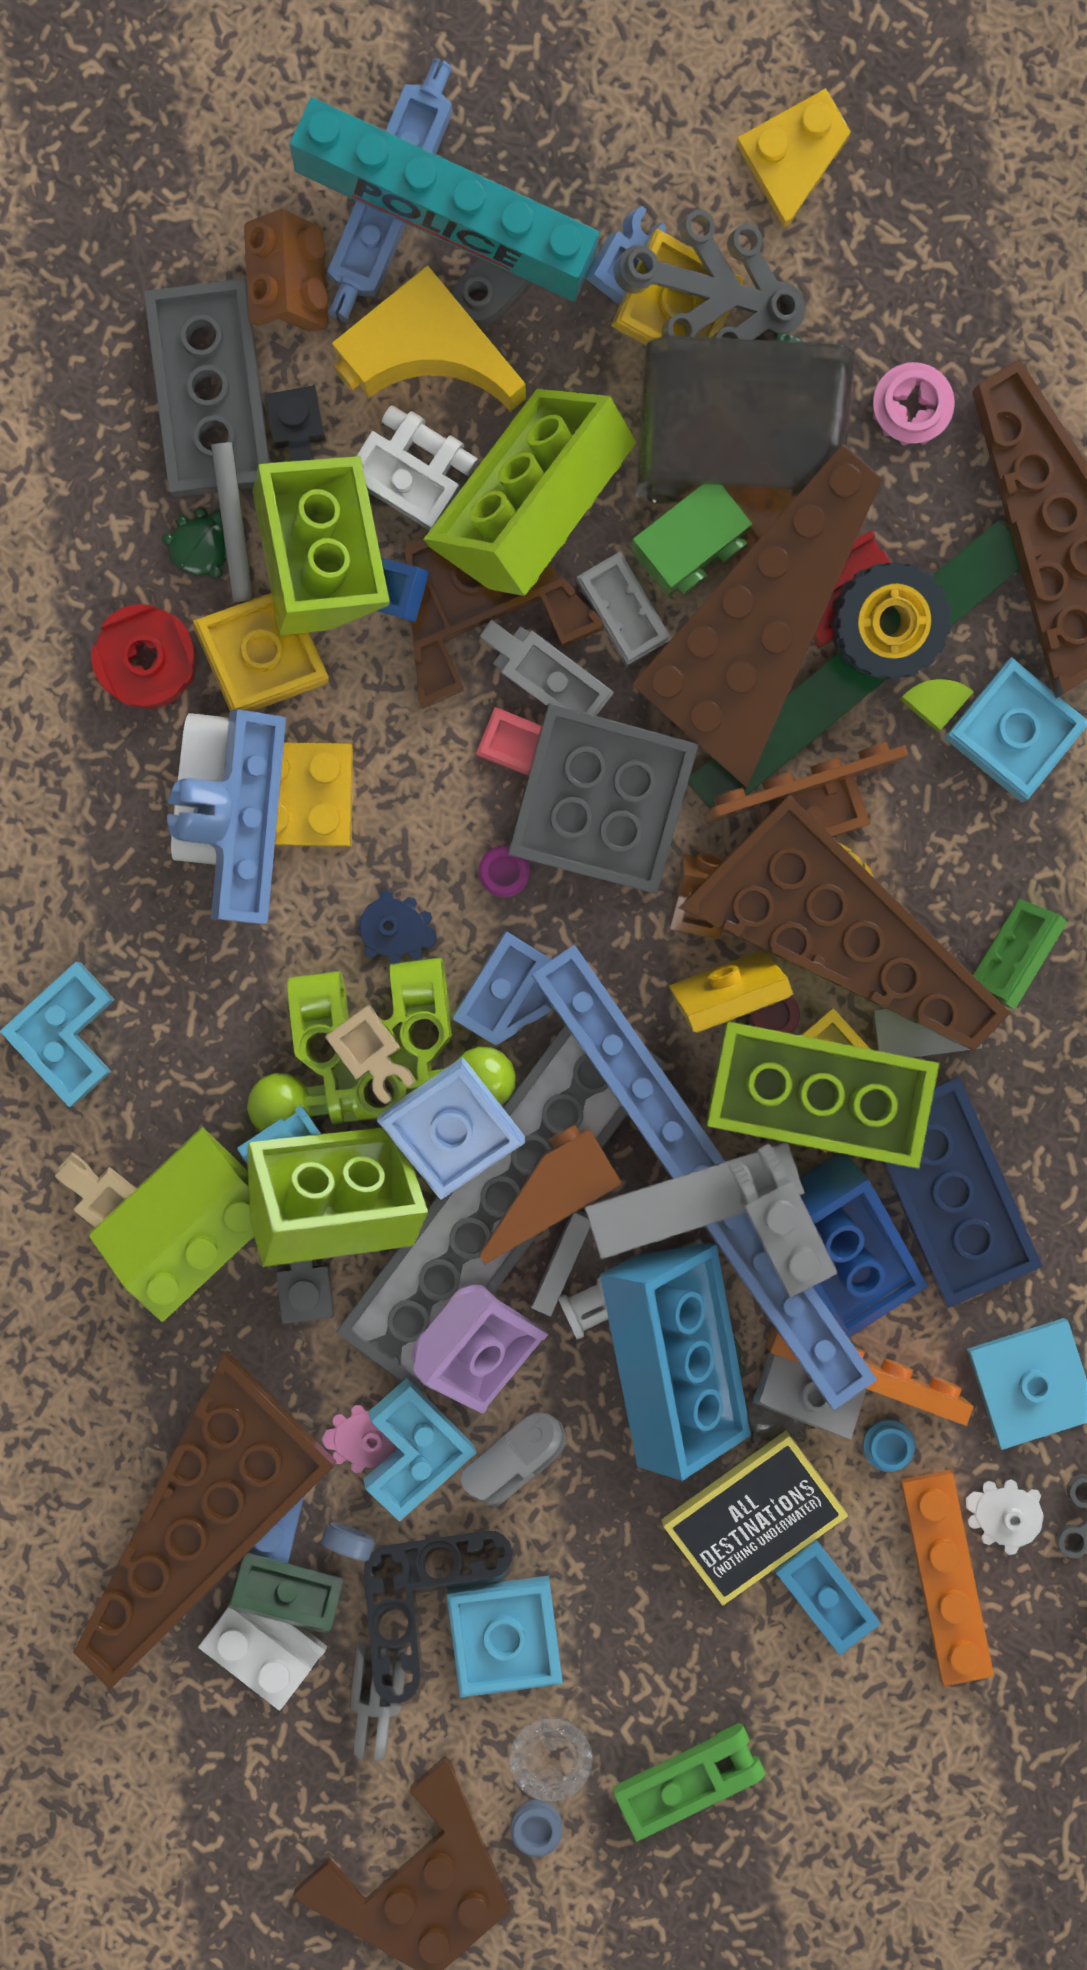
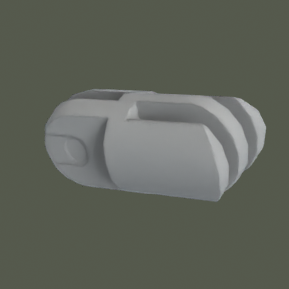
M535 1412L524 1417L499 1438L492 1447L464 1469L461 1477L463 1489L486 1505L494 1508L498 1507L559 1457L565 1448L566 1434L562 1423L551 1414Z
M358 1642L356 1644L350 1697V1709L358 1713L354 1755L364 1761L370 1717H378L374 1762L385 1758L390 1718L401 1712V1706H393L378 1695L374 1687L373 1676L371 1691L363 1690L367 1643ZM408 1648L399 1650L396 1654L392 1687L395 1689L396 1695L403 1694L405 1672L401 1667L400 1654L407 1655ZM381 1650L382 1659L387 1656L388 1650Z

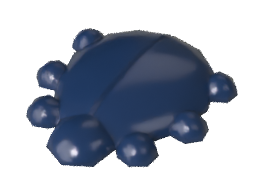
M389 890L381 892L380 898L367 906L360 919V936L366 945L364 953L368 958H374L378 953L382 956H388L392 964L401 962L402 955L407 953L412 960H418L422 956L420 947L431 948L437 941L436 930L427 926L432 920L431 913L427 911L418 913L415 910L417 905L415 898L408 897L402 901L400 899H393V893Z

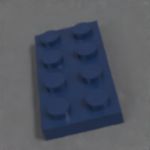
M953 1077L935 1085L919 1169L884 1161L881 1162L942 1302L946 1307L950 1308L1043 1266L960 1077Z

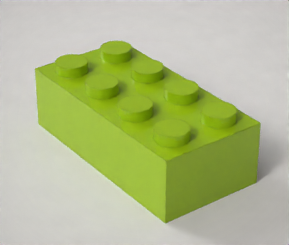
M734 1022L724 1023L705 1125L919 1169L939 1063Z

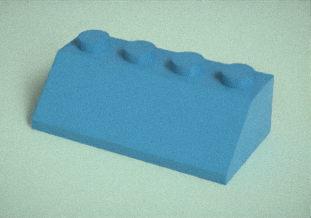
M713 1243L635 1255L600 1274L637 1467L681 1481L751 1436L717 1244Z

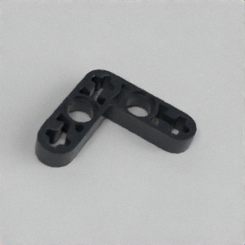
M481 1531L385 1545L376 1548L371 1553L369 1560L365 1562L364 1580L372 1674L375 1690L384 1701L393 1706H405L412 1703L419 1696L423 1688L424 1675L416 1594L493 1583L504 1579L514 1566L515 1555L511 1543L503 1534L497 1531ZM494 1543L499 1552L505 1551V1557L497 1560L496 1569L488 1570L482 1561L470 1562L468 1564L472 1573L463 1575L464 1561L459 1551V1546L468 1545L467 1553L469 1557L484 1554L486 1550L485 1544ZM436 1550H446L454 1558V1567L451 1573L441 1579L429 1576L425 1568L428 1556ZM391 1557L396 1566L402 1567V1573H397L393 1577L394 1592L397 1595L406 1592V1600L388 1599L377 1604L376 1597L378 1595L387 1597V1586L382 1577L375 1576L376 1570L384 1568V1559ZM391 1610L404 1612L408 1619V1628L405 1634L396 1640L385 1639L379 1629L383 1615ZM411 1645V1655L400 1654L402 1670L407 1674L413 1675L412 1682L404 1684L403 1694L396 1695L394 1688L385 1686V1678L391 1677L394 1674L393 1658L389 1655L382 1659L381 1650L399 1651Z

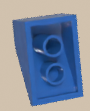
M837 1153L800 1177L804 1194H801L800 1197L837 1271L836 1275L812 1287L848 1338L929 1287L869 1179L847 1154Z

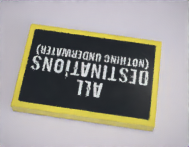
M785 1430L665 1516L661 1521L665 1530L719 1602L725 1605L847 1518L848 1514L788 1431Z

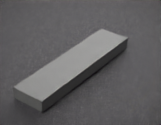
M788 1142L773 1146L772 1149L775 1151L786 1175L793 1181L799 1195L804 1194ZM757 1151L584 1207L600 1258L603 1259L745 1213L746 1211L740 1201L744 1198L728 1165L739 1159L748 1168L753 1179L752 1183L756 1191H759L773 1184L769 1173L766 1172L759 1159V1152Z

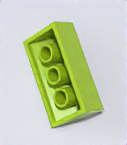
M536 389L423 540L426 544L488 589L525 596L529 589L537 582L540 574L556 552L565 544L567 537L586 511L594 504L596 497L613 474L621 467L623 460L637 443L612 398L605 395Z

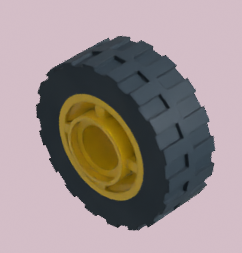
M894 562L872 565L870 568L862 569L853 575L854 578L845 582L839 589L841 591L839 597L833 601L831 607L834 609L833 616L830 618V628H832L834 635L832 641L834 647L840 650V657L845 663L851 664L855 667L854 670L861 674L893 680L905 676H914L919 673L920 669L923 667L928 668L935 662V656L938 653H942L946 646L944 642L947 634H950L952 624H949V614H952L950 604H947L945 599L947 594L943 587L938 586L934 581V576L929 572L920 571L918 566ZM892 606L898 611L901 621L898 630L893 635L887 636L881 630L879 620L882 612Z

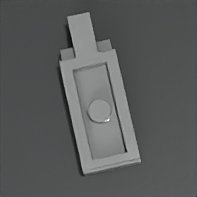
M491 620L479 636L483 642L500 653L493 664L502 670L501 673L546 707L547 703L598 716L614 694L611 689L532 630L528 632L520 626L516 633L512 635Z

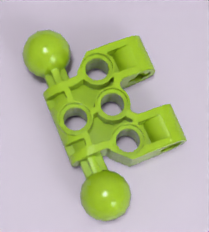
M442 957L390 965L394 1011L389 1020H380L401 1047L389 1058L394 1064L402 1065L409 1069L414 1077L415 1084L407 1087L398 1075L393 1074L389 1076L386 1080L393 1086L394 1097L386 1107H379L370 1100L369 1087L374 1079L370 1072L360 1079H355L336 1052L332 1059L323 1063L317 1060L312 1051V1044L316 1037L323 1033H331L349 1019L345 983L341 971L289 977L288 1001L295 1057L317 1074L324 1076V1084L305 1086L300 1079L287 1073H273L264 1076L253 1086L248 1096L247 1104L250 1120L259 1132H262L279 1119L287 1120L296 1113L294 1109L300 1105L309 1117L329 1115L332 1124L378 1119L380 1113L443 1071L444 1069L432 1070V1062L439 1057L454 1037ZM423 1020L432 1021L439 1031L437 1043L427 1050L419 1048L413 1040V1030ZM478 1046L467 1050L458 1058L464 1057L501 1106L510 1099L515 1089L516 1074L512 1062L504 1053L492 1047Z

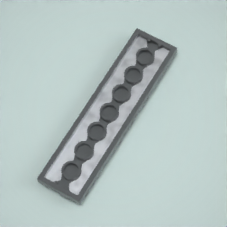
M566 1026L562 1028L503 1108L524 1134L525 1143L442 1200L437 1196L427 1209V1216L414 1246L398 1248L336 1331V1333L403 1382L408 1378L420 1391H422L425 1385L413 1372L414 1363L412 1361V1350L418 1337L431 1325L449 1303L453 1294L458 1290L470 1285L479 1284L486 1287L493 1295L537 1235L533 1236L486 1265L480 1258L481 1249L544 1152L552 1148L548 1139L573 1124L576 1125L579 1132L589 1126L600 1147L603 1148L627 1115ZM649 1051L659 1067L662 1068L665 1062Z

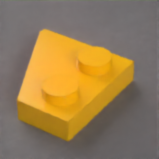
M826 88L737 138V147L783 227L791 224L796 213L811 191L815 189L826 169L843 148L851 133Z

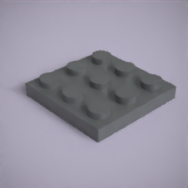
M547 703L508 848V855L657 894L699 744Z

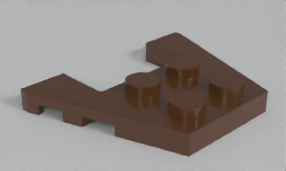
M424 538L404 546L406 564L430 571L416 622L412 621L417 692L422 709L464 691L444 642L489 623L491 620H496L534 602L541 601L561 648L604 630L601 618L594 610L591 611L576 594L574 588L564 577L561 578L549 564L527 594L521 596L488 589L431 549L423 540Z
M446 1755L410 1787V1793L442 1828L441 1832L367 1897H364L331 1858L327 1859L295 1888L293 1894L302 1904L414 1970H444L510 1912V1902L488 1849L479 1833L468 1801L456 1778L452 1763Z

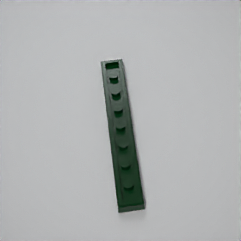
M1000 520L932 575L935 577L934 581L937 585L942 586L947 594L945 599L947 604H950L952 614H949V624L953 625L1020 570L1011 533ZM892 608L879 620L880 628L887 636L893 635L900 626L901 620L898 611ZM839 652L787 695L747 788L713 757L689 777L688 785L709 810L716 806L714 798L727 792L743 788L747 796L887 679L861 674L854 670L855 667L851 664L845 663L840 657L841 652Z

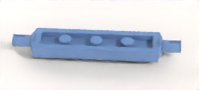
M434 58L422 86L404 85L386 128V132L435 155L453 114L452 103L442 95L447 79L452 72V67L447 62L443 61L441 65L440 59ZM356 201L327 270L329 280H332L339 287L328 310V314L336 320L340 317L341 322H348L357 296L377 297L407 224Z

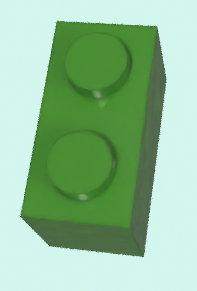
M713 476L633 538L631 552L668 598L678 590L685 596L707 579L708 575L704 570L712 563L720 559L723 564H727L748 546L744 538L748 536L752 522L718 479Z

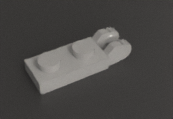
M767 1144L758 1149L759 1159L766 1172L769 1173L773 1184L756 1191L752 1183V1176L746 1165H743L738 1159L728 1166L744 1198L740 1201L785 1292L791 1298L836 1275L837 1271L793 1181L786 1175L775 1151L770 1144Z

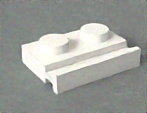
M227 1608L198 1648L280 1711L311 1671L316 1661L324 1654L327 1646L303 1627Z

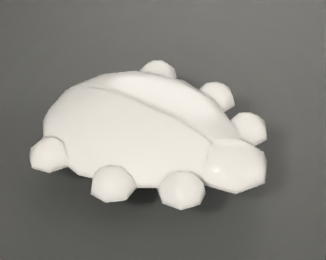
M1011 1479L1005 1481L1004 1488L997 1489L994 1482L987 1481L983 1484L984 1493L973 1491L966 1497V1508L975 1514L968 1519L969 1526L973 1529L981 1527L984 1530V1534L981 1537L984 1544L991 1545L997 1542L999 1545H1005V1552L1009 1555L1016 1554L1019 1547L1031 1543L1042 1529L1043 1512L1039 1504L1041 1495L1038 1490L1031 1489L1028 1493L1024 1490H1019L1017 1482Z

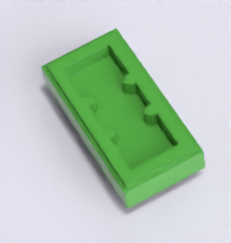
M1019 898L973 976L1002 1005L1015 1010L1066 926L1067 921L1057 913Z

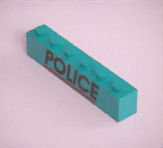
M310 97L289 143L296 173L568 300L576 301L596 257L600 231L314 97Z

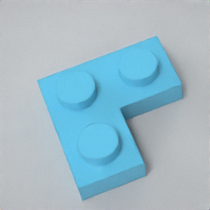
M75 962L0 1032L66 1105L73 1107L112 1072L79 1037L78 1033L115 999L81 962Z
M408 1378L368 1412L371 1422L398 1449L363 1479L365 1489L400 1522L477 1453L473 1443Z

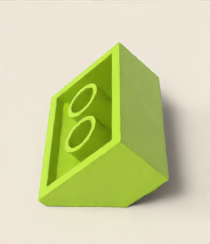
M361 456L258 464L252 493L279 636L332 630L387 607L390 601Z
M203 1127L140 1184L130 1196L108 1214L101 1223L89 1232V1237L124 1288L161 1322L166 1320L254 1237L250 1222L248 1170Z
M383 1128L249 1142L247 1155L250 1222L263 1267L414 1246L428 1210L411 1162Z

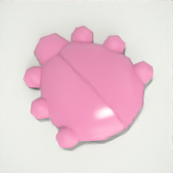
M355 1405L351 1409L352 1416L348 1419L342 1414L335 1415L332 1422L336 1428L326 1430L322 1437L326 1449L336 1450L332 1456L337 1461L336 1464H342L348 1460L352 1463L351 1470L354 1473H361L365 1467L376 1468L398 1449L371 1422L368 1414L369 1411H365L361 1405Z

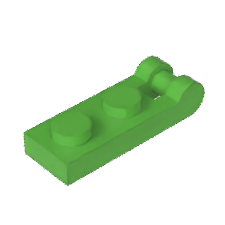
M737 1723L717 1733L715 1737L613 1786L614 1796L636 1842L756 1784L765 1776V1770L759 1757L751 1755L747 1746L750 1739L741 1723ZM730 1756L734 1766L721 1774L716 1762Z

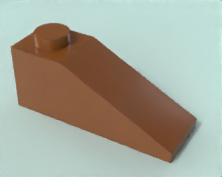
M573 1124L548 1139L552 1148L544 1152L481 1249L480 1258L485 1265L622 1185L589 1126L579 1132L576 1125Z

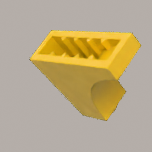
M428 265L332 342L338 360L333 365L336 373L351 391L359 386L368 398L381 389L405 379L420 376H445L467 381L484 389L498 399L510 412L526 400V384Z

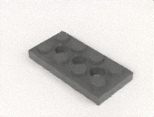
M246 279L144 291L169 493L173 498L218 492L212 450L202 446L204 433L212 427H222L229 433L227 443L232 442L238 490L253 488L258 464L271 463L254 327L249 322ZM202 327L213 329L216 332V339L212 346L204 350H197L190 346L189 340L195 330ZM207 377H215L222 381L220 394L212 400H202L196 396L198 383Z

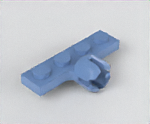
M239 709L230 711L225 768L221 781L184 778L177 781L171 789L168 804L194 808V812H179V815L167 814V825L170 834L179 841L210 844L215 848L217 857L211 919L268 924L286 717Z

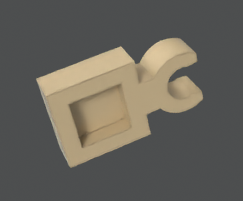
M367 1005L325 1036L355 1079H360L368 1072L374 1077L373 1091L376 1097L383 1103L387 1104L393 1100L385 1088V1082L389 1076L393 1074L398 1075L407 1087L415 1084L414 1077L409 1069L402 1065L394 1064L389 1058L401 1047L371 1006Z

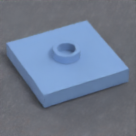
M461 1057L380 1113L377 1120L440 1200L525 1143L524 1134L464 1057Z

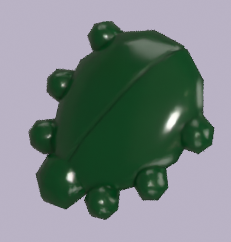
M198 507L194 511L195 518L191 520L185 515H179L176 519L178 528L174 530L173 534L166 533L161 537L162 543L168 547L171 561L182 572L193 576L210 575L213 578L221 577L223 571L220 566L227 559L220 509L214 510L208 516V512L204 507Z

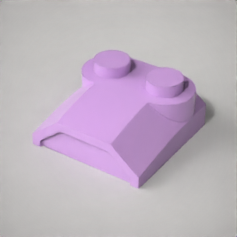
M479 1284L470 1285L455 1292L445 1308L418 1337L412 1350L413 1372L424 1385L484 1414L488 1409L487 1406L548 1334L543 1328L496 1299L486 1287Z

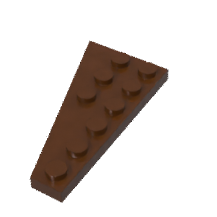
M1019 359L980 382L972 391L1054 695L1055 698H1058L1087 679V462Z
M844 444L632 684L746 788L882 482V478Z

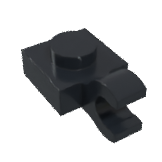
M315 385L265 394L275 448L289 447L291 461L314 460L311 443L326 440Z

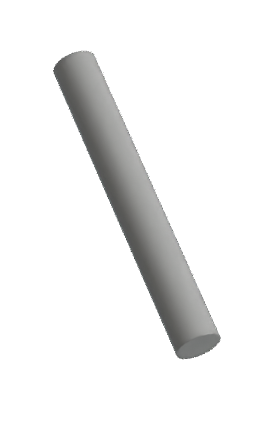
M232 442L211 444L233 602L253 600Z

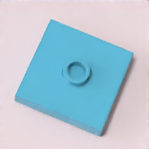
M1011 657L982 690L944 739L1023 803L1031 797L1085 730L1087 719L1060 697L1055 698L1054 692Z
M1065 1318L967 1349L997 1445L1001 1450L1087 1423V1378L1069 1322Z
M549 1575L447 1589V1602L460 1698L563 1684Z

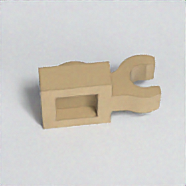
M71 1153L58 1167L59 1171L55 1174V1177L61 1183L81 1196L73 1210L94 1227L101 1223L108 1214L136 1189L110 1167L100 1177H97L88 1164L74 1153Z

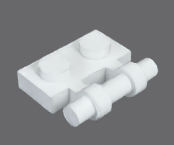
M391 405L384 414L382 423L396 431L392 439L388 441L372 431L357 456H361L367 490L374 497L430 531L460 491L459 484L446 477L447 472L454 467L469 477L479 459L463 449L464 443L451 435L446 439L425 426L426 420L411 411L406 414ZM413 443L435 455L430 465L425 464L407 452Z

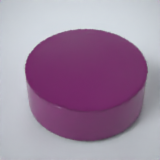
M499 846L489 850L483 856L479 865V878L483 887L490 894L501 898L512 897L520 893L527 885L530 875L527 859L508 855L509 846Z

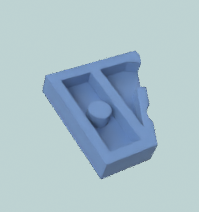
M504 931L451 1018L495 1046L516 1034L520 1028L530 1022H535L553 1009L531 977L532 973L552 959L509 932Z

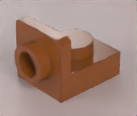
M699 853L696 856L683 855L680 864L681 879L669 919L670 929L720 939L722 929L678 907L723 862V858L710 853Z

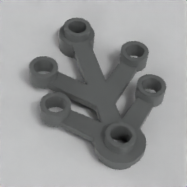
M699 209L692 211L683 219L680 224V236L687 245L693 247L709 276L660 262L652 250L642 245H634L626 249L615 261L613 273L618 286L631 294L641 293L651 284L707 299V301L689 313H678L664 323L662 338L664 343L671 349L679 350L686 347L695 339L698 331L734 307L754 313L736 328L724 327L711 337L709 350L712 357L719 362L726 363L739 356L745 344L765 331L777 335L778 333L789 334L797 329L805 315V303L801 293L795 286L788 282L776 280L759 251L762 246V235L758 228L751 224L739 226L729 235L727 240V248L730 255L734 259L742 261L756 289L740 285L712 237L715 232L713 217L707 211ZM691 221H697L702 225L704 230L703 236H697L692 231ZM739 235H744L749 239L751 244L750 250H745L740 246ZM634 258H639L644 262L647 268L646 274H640L635 270L633 265ZM777 299L782 300L787 305V315H783L778 311L776 306ZM674 323L682 325L685 329L686 337L684 340L678 339L674 335ZM721 337L730 339L733 345L732 353L722 349L720 344Z

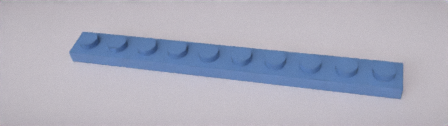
M575 945L531 974V977L671 1179L725 1162ZM746 1212L705 1225V1228L831 1409L836 1410L877 1380L813 1287L791 1298L788 1296Z

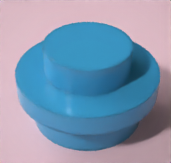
M883 1419L873 1423L865 1432L863 1451L870 1464L878 1470L895 1472L906 1467L912 1460L915 1452V1441L912 1433L903 1423L894 1419Z

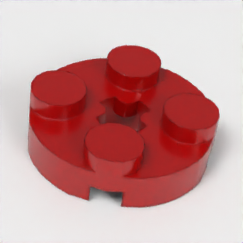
M135 604L117 610L100 627L102 632L97 638L96 645L93 643L91 652L92 667L97 680L105 691L125 705L141 709H156L166 706L177 700L194 681L197 664V650L194 639L186 626L171 613L157 609L155 606ZM143 644L150 651L157 650L158 657L153 660V666L147 670L141 665L133 666L132 659L138 656L137 647Z

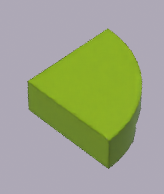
M936 679L916 685L906 692L900 700L935 731L939 732L974 691L952 680Z

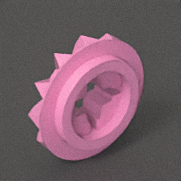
M915 362L898 365L881 378L872 397L873 419L877 420L882 427L884 436H891L899 440L902 446L910 443L925 445L931 439L942 434L948 426L954 412L953 390L946 377L932 366ZM916 385L918 386V401L926 406L927 411L919 410L911 422H907V409L905 406L899 405L898 400H907Z

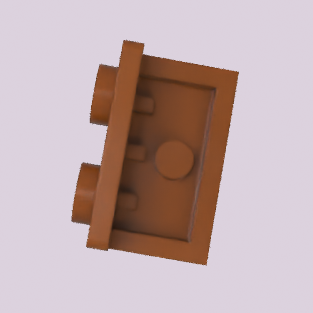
M283 208L247 221L244 225L249 322L260 326L280 319L306 331L327 329L328 295L325 279L323 228Z

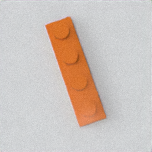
M772 1326L765 1343L769 1352L799 1363L778 1331ZM855 1347L860 1356L863 1358L865 1351ZM884 1358L882 1366L865 1361L877 1379L866 1389L967 1426L974 1406L960 1396L962 1388L958 1385L932 1376L930 1384H926L911 1378L913 1369Z
M949 1469L900 1479L940 1681L945 1687L994 1677L953 1472Z

